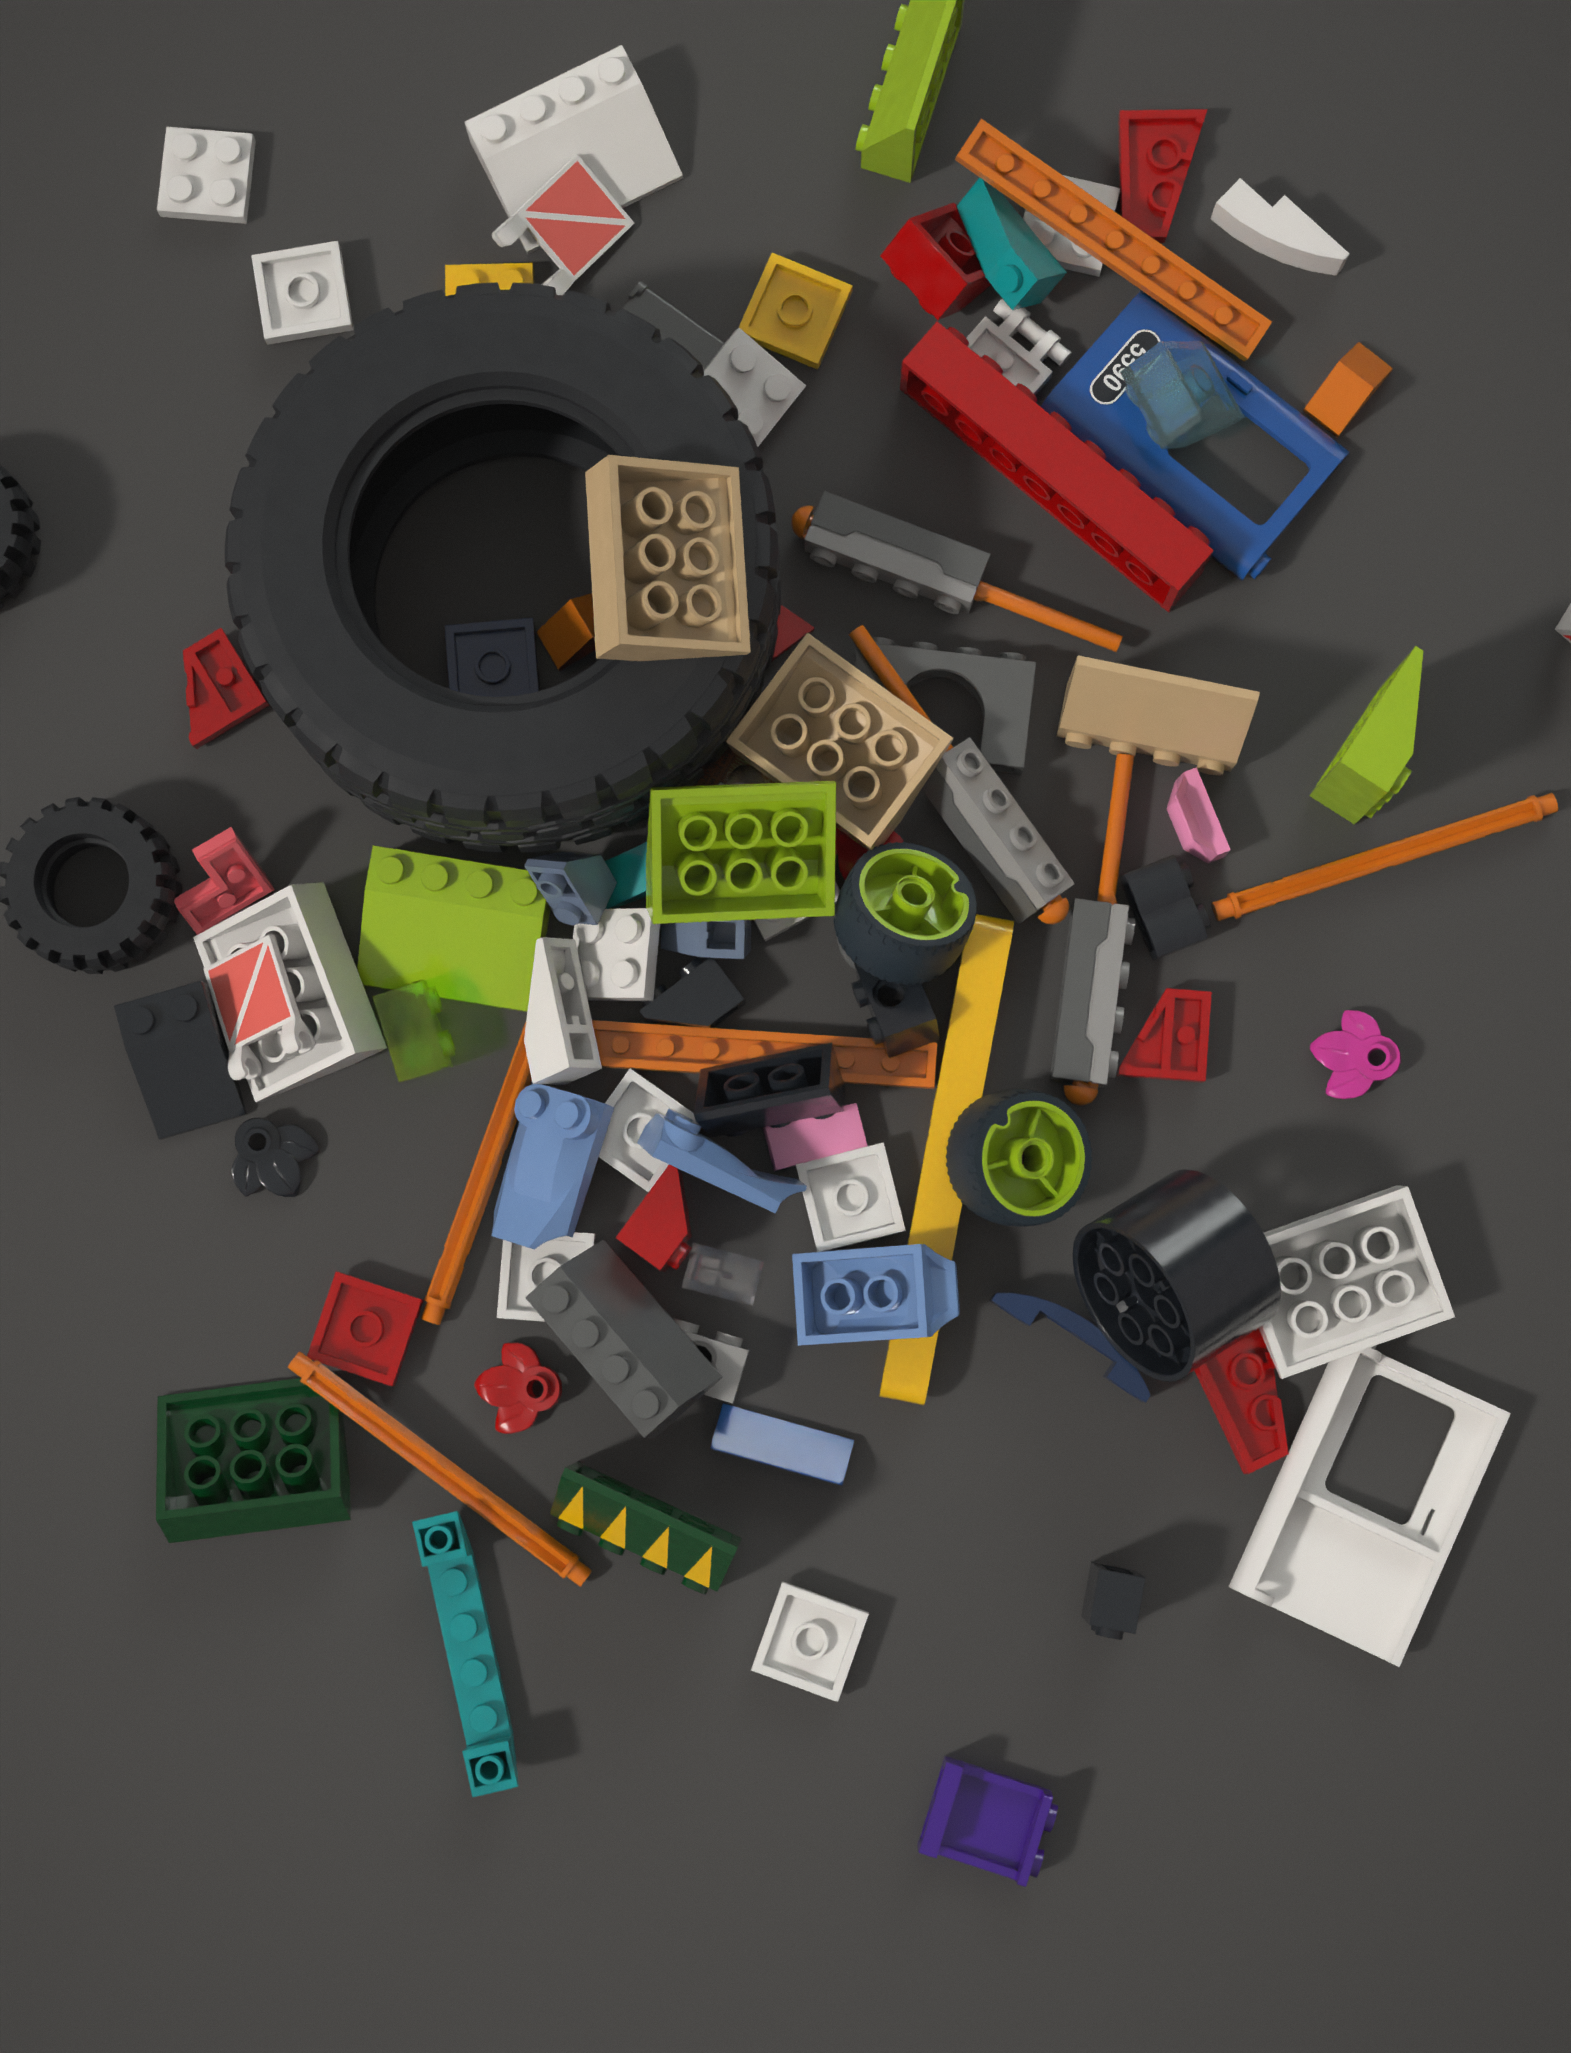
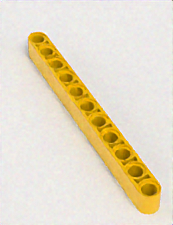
M976 914L973 929L961 953L907 1244H926L934 1252L949 1260L953 1258L962 1202L957 1197V1193L953 1190V1186L949 1181L950 1177L947 1174L948 1168L946 1167V1146H948V1137L951 1135V1129H953V1125L957 1122L959 1115L971 1103L981 1098L983 1094L1014 924L1012 920ZM939 1330L932 1337L892 1339L889 1341L880 1397L925 1405Z

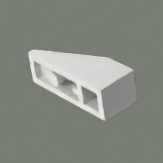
M542 937L536 940L524 1044L533 1084L566 1085L602 1069L575 939Z

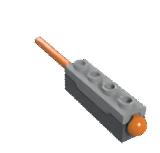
M826 491L823 492L815 515H813L815 507L807 505L797 509L792 516L791 526L794 533L799 538L805 539V551L811 553L810 558L819 564L834 567L837 563L851 568V573L861 580L875 583L879 579L893 584L892 589L895 592L909 598H917L919 594L935 600L934 605L937 608L951 614H959L960 610L970 613L974 600L986 601L1114 652H1117L1123 636L983 582L982 580L989 564L990 553Z
M864 625L853 630L849 634L850 638L886 689L931 721ZM969 737L955 747L950 744L924 784L923 792L1018 925L1040 909H1043L1044 913L1038 916L1039 920L1046 924L1060 923L1069 912L1068 899L1066 897L1062 898L1061 894L1075 883L972 739Z
M1117 754L1097 901L1075 898L1071 904L1049 1081L1072 1084L1064 1085V1094L1071 1103L1079 1106L1087 1105L1096 1098L1098 1087L1103 1088L1107 1085L1108 1078L1116 1077L1119 1052L1111 1051L1113 1033L1121 1034L1124 1007L1117 1006L1118 990L1127 988L1130 963L1122 962L1124 944L1132 945L1135 929V918H1128L1129 905L1117 904L1116 900L1134 756L1130 754Z

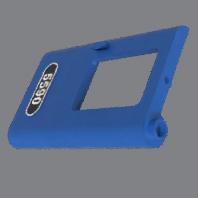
M1142 290L1065 375L1040 406L1049 414L1056 412L1065 418L1072 427L1070 432L1081 441L1089 440L1101 448L1106 455L1105 461L1116 470L1125 469L1139 481L1141 485L1139 489L1151 499L1158 497L1165 501L1174 510V518L1186 528L1193 526L1199 529L1209 539L1210 544L1208 546L1214 550L1211 557L1241 581L1248 575L1256 579L1272 559L1266 552L1350 453V451L1182 318ZM1213 396H1220L1308 466V474L1265 524L1257 525L1168 454L1167 449Z

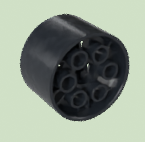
M1182 1169L1170 1173L1085 1225L1077 1233L1074 1240L1072 1252L1074 1274L1083 1301L1094 1322L1109 1343L1124 1359L1144 1374L1161 1381H1177L1193 1372L1269 1322L1275 1316L1280 1305L1281 1283L1277 1263L1260 1226L1248 1209L1230 1190L1210 1176L1198 1171Z

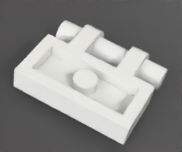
M1002 298L993 311L1005 321L998 327L985 316L966 338L969 342L968 347L980 357L983 355L991 357L1000 365L1003 370L1002 375L1015 386L1017 383L1023 384L1036 396L1050 380L1053 373L1042 361L1049 357L1061 367L1068 360L1072 352L1059 343L1061 338L1052 330L1046 332L1030 319L1031 313L1025 308L1011 310ZM1019 332L1035 346L1029 352L1016 342L1012 336Z

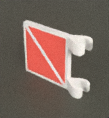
M577 154L511 217L503 222L492 233V238L500 247L509 246L527 230L559 268L557 272L541 285L555 287L556 294L563 295L573 282L611 247L634 222Z
M269 934L203 969L229 1050L228 1071L233 1080H241L243 1078L252 1080L261 1074V1064L248 1045L282 1029V1048L287 1054H293L297 1051L299 1053H307L314 1048V1037L301 1019L275 935Z

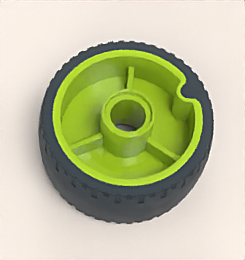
M890 842L885 845L882 844L879 847L876 846L872 850H868L866 854L864 853L849 872L840 890L833 920L834 930H836L835 934L846 955L858 967L863 968L865 972H869L872 976L879 977L881 980H887V982L902 983L904 985L930 982L932 979L935 980L938 976L943 975L952 966L969 939L977 914L975 891L972 889V884L968 881L964 872L952 860L947 859L943 854H939L938 851H933L929 847H923V845H916L914 843Z
M1027 1089L998 1091L985 1095L971 1103L959 1115L957 1122L954 1123V1127L950 1132L951 1135L948 1137V1146H946L947 1174L950 1177L949 1181L953 1186L952 1188L957 1193V1197L961 1199V1202L979 1217L1001 1225L1016 1227L1049 1223L1069 1212L1070 1208L1076 1205V1202L1080 1200V1196L1084 1193V1189L1088 1184V1178H1090V1170H1092V1148L1088 1138L1089 1134L1086 1132V1127L1081 1122V1118L1071 1109L1072 1107L1055 1096ZM1024 1151L1025 1158L1024 1163L1022 1164V1153Z

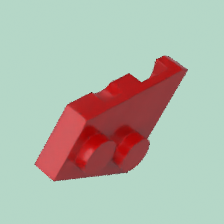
M222 628L217 629L183 650L184 671L187 673L188 684L186 687V702L189 707L191 727L189 741L195 749L200 748L269 706Z
M1166 988L1118 1067L1117 1076L1206 1082L1212 992Z

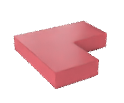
M230 827L192 849L197 861L210 878L176 897L174 903L178 911L198 935L275 889L236 832Z

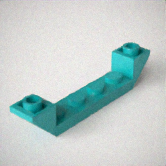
M459 1511L412 1521L422 1567H428L467 1746L462 1752L472 1798L518 1787L513 1728L475 1556Z

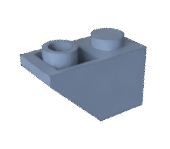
M562 851L529 858L525 864V868L559 922L568 925H598L617 884L601 855Z
M751 920L661 924V949L696 957L744 959L751 951Z

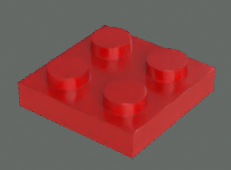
M336 1271L307 1357L315 1361L317 1359L323 1364L393 1387L401 1370L424 1300Z

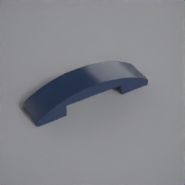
M994 1293L989 1300L1026 1326H1030L1037 1314L1041 1313L1113 1361L1103 1375L1104 1378L1140 1402L1146 1403L1151 1396L1137 1368L1131 1365L1114 1349L1098 1327L1075 1312L1053 1302L1023 1294Z

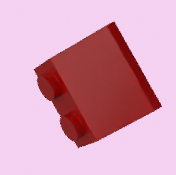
M954 202L909 218L880 255L890 267L892 275L900 282L905 283L919 299L921 307L937 320L961 311L991 285L984 276L956 207L957 205Z
M672 1165L667 1166L615 1237L663 1272H666L669 1266L677 1270L693 1249L687 1244L692 1234L683 1176L678 1168Z

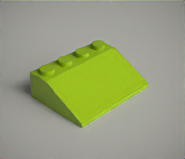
M910 0L909 5L901 4L894 30L900 33L896 45L888 44L882 62L881 70L887 71L883 86L875 84L869 102L868 110L874 111L870 126L862 124L856 142L855 150L861 152L862 169L911 183L962 25L964 0Z
M1417 646L1411 650L1381 685L1309 795L1354 825L1364 815L1371 819L1385 802L1388 803L1392 796L1400 791L1412 770L1405 766L1414 751L1424 653Z
M813 781L650 788L646 852V908L652 923L666 924L835 916L836 782Z
M373 845L364 892L357 971L364 986L527 1012L536 940L546 937L551 908L527 870Z

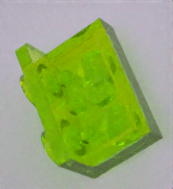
M418 980L410 985L372 996L399 1082H405L453 1067L450 1057L456 1055V1049L449 1030H441L437 1014L443 1012V1008L435 986L429 988L427 981Z

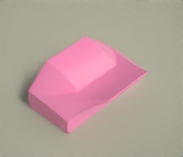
M1197 767L1185 771L1174 782L1167 811L1183 850L1209 864L1224 858L1229 853L1230 847Z

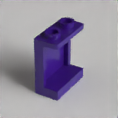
M944 1756L917 1844L918 1852L936 1859L938 1855L1011 1878L1016 1881V1884L1026 1887L1029 1876L1037 1878L1044 1857V1850L1038 1848L1043 1830L1051 1832L1056 1819L1058 1805L1052 1803L1053 1795L1049 1789Z

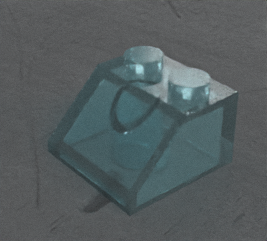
M1160 341L1120 372L1127 384L1126 393L1129 399L1140 408L1147 421L1146 429L1149 436L1156 444L1160 445L1161 449L1184 448L1245 418L1203 341Z

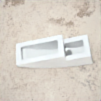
M1241 178L1216 202L1210 218L1232 237L1255 251L1282 263L1308 271L1336 276L1343 269L1349 253L1288 197L1284 195L1272 207Z

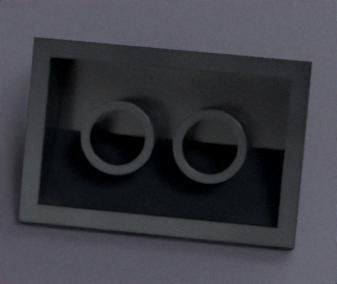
M832 1042L700 1069L694 1109L696 1122L711 1138L722 1135L735 1137L752 1129L767 1126L780 1128L790 1124L792 1121L807 1118L826 1119L835 1113L843 1112L845 1086Z

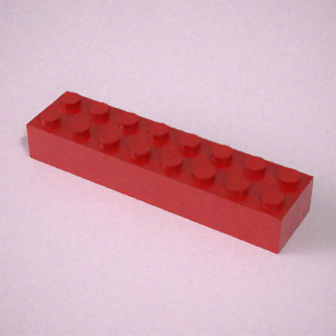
M937 321L902 360L900 390L1146 595L1169 612L1203 573L1214 551L1208 546L1210 544L1209 539L1199 529L1193 526L1186 528L1174 518V510L1165 501L1158 497L1151 499L1139 489L1141 487L1139 481L1125 469L1118 471L1105 461V453L1095 443L1089 440L1083 442L1070 432L1072 427L1065 418L1056 412L1049 414L1037 404L1036 396L1030 389L1020 383H1017L1015 386L1002 375V368L995 360L987 355L980 357L968 347V340L961 332L953 327L946 329Z

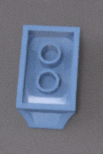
M532 1083L519 1093L515 1101L514 1110L519 1125L494 1209L491 1236L535 1250L543 1243L562 1236L573 1238L614 1107L574 1093Z
M668 1109L665 1116L656 1113L644 1127L637 1142L652 1157L773 1213H776L780 1203L787 1197L806 1191L807 1186L796 1178L750 1169L724 1147L700 1134V1125L672 1109Z
M926 1244L792 1254L798 1346L932 1337L943 1325L959 1316L956 1263L937 1254Z

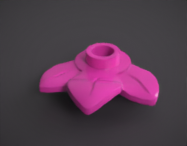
M1346 1010L1342 1016V1031L1324 1033L1310 1045V1050L1315 1058L1326 1068L1333 1070L1327 1083L1326 1094L1337 1099H1352L1363 1096L1370 1089L1374 1081H1382L1392 1077L1398 1071L1401 1064V1053L1398 1046L1390 1038L1381 1035L1377 1021L1373 1017L1361 1011ZM1374 1050H1382L1386 1054L1385 1062L1379 1066H1374L1369 1061V1056Z

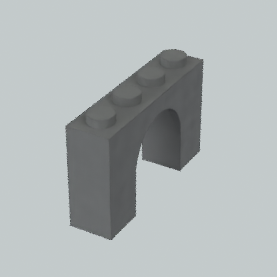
M872 637L908 689L929 679H947L965 687L976 699L982 714L980 752L995 773L1021 776L1025 763L1036 662L1026 661L1027 656L1020 653L1004 652L998 658L982 656V651L976 648L959 647L956 648V652L938 651V646L932 643L914 642L911 647L895 646L894 641L888 638ZM857 648L855 667L886 689Z

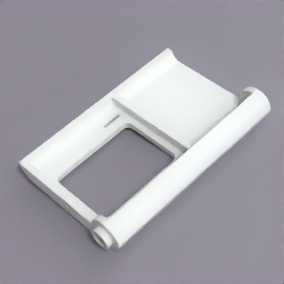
M1376 1346L1328 1362L1229 1587L1400 1667L1511 1413L1393 1360L1375 1350ZM1375 1375H1381L1449 1406L1454 1411L1453 1422L1412 1515L1405 1524L1393 1522L1329 1492L1325 1486L1326 1478L1371 1378Z

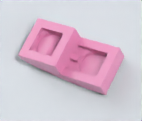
M857 1103L845 1105L843 1112L835 1113L826 1119L807 1118L792 1121L790 1124L780 1128L763 1127L774 1171L868 1146Z

